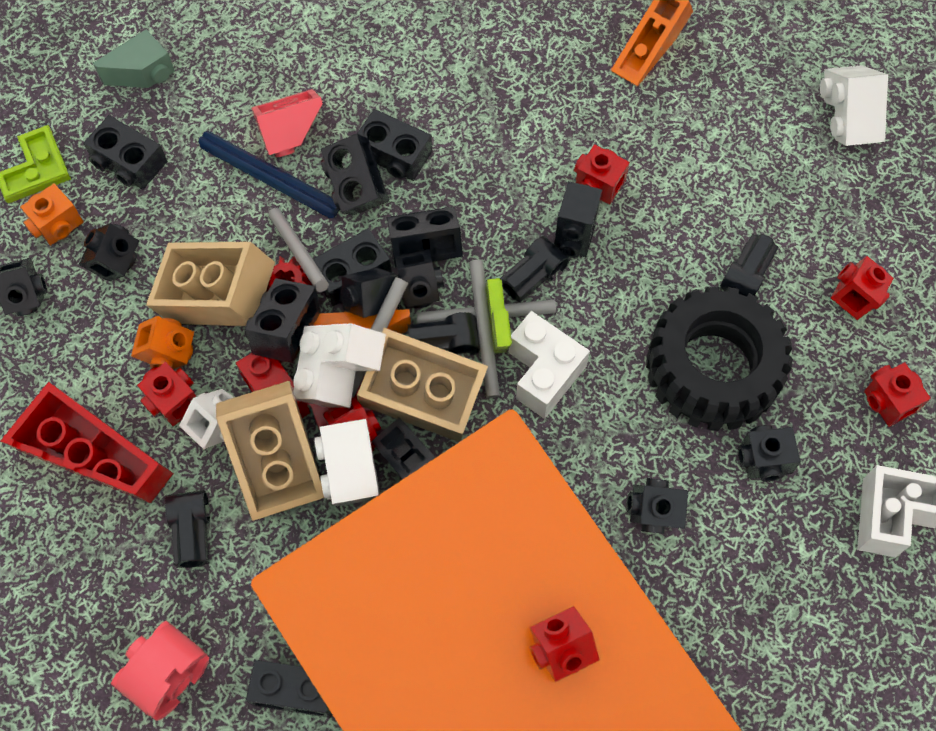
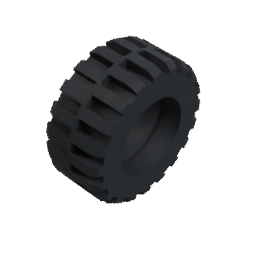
M718 286L706 287L704 293H700V290L695 289L687 292L684 300L682 298L674 300L669 305L668 311H663L658 319L646 357V368L650 369L648 380L651 387L658 386L656 398L661 404L668 401L672 405L669 412L677 419L683 414L690 418L687 424L698 427L700 422L707 423V429L712 431H719L723 424H727L729 430L737 429L742 426L744 420L746 423L751 424L759 419L762 412H767L788 380L787 375L792 369L793 358L789 355L793 349L791 339L783 337L787 328L781 319L775 320L773 318L775 311L768 304L764 307L757 303L758 297L750 293L746 297L738 294L739 289L728 287L726 291H719ZM702 336L725 338L743 351L749 363L750 373L747 377L737 381L724 382L711 379L700 373L692 365L686 353V344Z

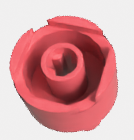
M164 621L157 627L151 637L145 639L141 636L129 647L126 657L130 660L114 676L111 685L146 715L158 721L176 708L180 703L177 697L186 689L189 683L192 682L195 685L209 663V657L203 649L168 621Z

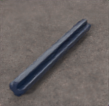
M205 131L199 138L198 143L201 149L322 215L334 218L339 212L331 196L210 131Z

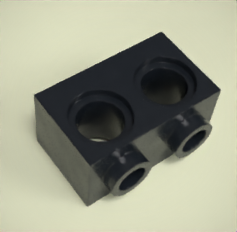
M376 109L372 110L357 133L369 139L377 165L386 168L392 176L398 179L405 177L414 181L433 152L431 134Z
M110 115L83 142L90 155L89 161L100 171L104 172L108 169L114 172L115 177L128 187L134 184L144 190L168 162L159 143Z
M356 133L320 149L323 156L321 166L325 175L331 180L334 188L332 199L338 210L345 214L356 215L389 202L368 138ZM347 153H350L351 163L344 169L342 164L343 158ZM360 184L362 195L355 201L353 190Z
M568 181L559 210L554 245L569 258L587 257L597 222L603 189Z
M454 206L386 217L395 268H397L395 256L424 250L430 251L432 262L463 257L460 226Z
M369 228L313 258L329 284L323 293L333 307L339 303L342 304L340 297L342 280L332 282L331 280L334 277L374 268L392 272L390 258ZM365 260H373V261H374V262H373L372 264H370V265H362V264H361V263H362L363 261H365Z
M277 278L274 280L268 292L266 291L262 295L260 306L256 313L248 319L245 326V336L248 338L252 355L289 363L294 362L300 351V339L303 335L304 326H313L321 312L316 286Z
M397 418L371 441L402 479L436 458L400 418Z
M254 659L245 701L255 707L326 718L332 717L331 711L303 667Z

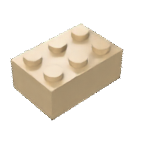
M252 242L168 243L146 306L163 318L175 319L181 322V324L246 326L248 319L254 316L260 306L262 295L267 290L275 262Z
M384 328L382 333L386 334L380 371H366L357 394L358 402L363 407L396 419L400 418L406 423L460 442L488 366Z
M290 381L216 403V419L252 521L324 498L321 475Z

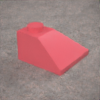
M313 89L251 107L269 155L275 154L276 157L287 156L295 152L294 147L301 146L323 104L321 97Z

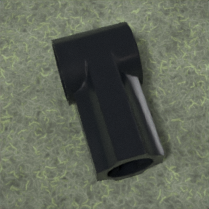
M752 234L737 262L733 261L719 289L726 291L728 287L739 289L738 294L747 297L749 293L755 296L765 279L763 275L779 248L773 242V239L764 234Z
M541 236L528 247L524 258L500 278L502 280V287L514 301L520 303L544 281H552L554 279L552 276L559 270L563 272L570 259L548 238Z
M454 313L449 315L445 321L408 325L409 337L457 355L470 353V356H473L480 351L476 317L472 313Z
M206 490L167 495L165 498V512L168 526L172 529L173 562L176 568H193L209 564L206 524L210 522V516L206 517L205 505H209Z

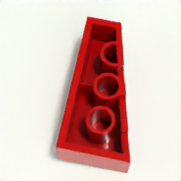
M50 382L44 386L0 440V442L20 452L150 504L174 474Z

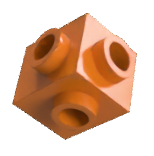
M55 183L39 194L33 195L25 204L20 206L28 218L23 224L36 239L42 236L50 246L58 240L66 238L72 230L84 223L75 206Z
M155 316L139 324L131 357L150 364L151 369L161 366L165 361L172 369L184 366L193 354L192 340L194 331L182 327L181 322L175 319Z

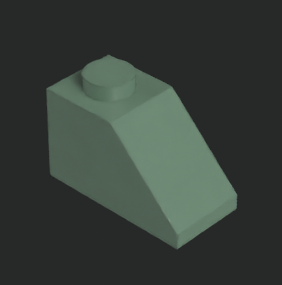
M147 29L93 62L101 82L104 85L150 88L156 83L166 81L170 74L175 71L168 52Z

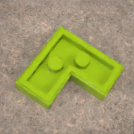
M49 125L17 136L27 162L1 171L0 189L5 201L9 204L43 191L53 183L58 185L71 180Z
M500 278L487 279L486 290L494 352L504 353L511 346L512 340L509 314L504 305L502 280Z

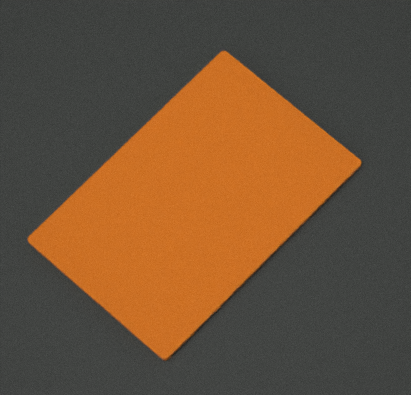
M515 410L504 412L256 575L251 581V587L343 731H741ZM574 606L592 630L600 660L555 682L547 668L545 667L540 670L533 659L530 646L535 643L530 627Z

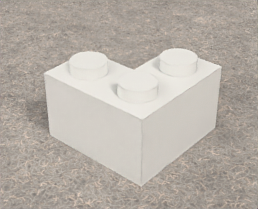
M863 65L824 69V78L820 82V94L826 103L835 107V117L831 119L830 128L836 141L845 146L885 142L888 74Z
M531 311L512 333V344L509 347V354L530 367L517 383L516 399L545 419L586 368L590 350Z
M352 323L304 326L303 335L300 339L297 372L293 380L295 399L323 407L350 408L356 371H380L386 334Z
M361 419L321 426V436L315 437L314 440L318 460L325 459L327 475H321L324 498H327V500L331 499L332 504L335 506H343L370 501L380 495L367 420Z
M876 465L863 478L857 550L897 557L911 546L912 524L936 529V476Z

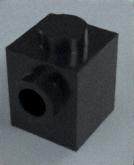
M374 268L341 276L342 289L340 297L344 311L363 318L378 314L397 274Z

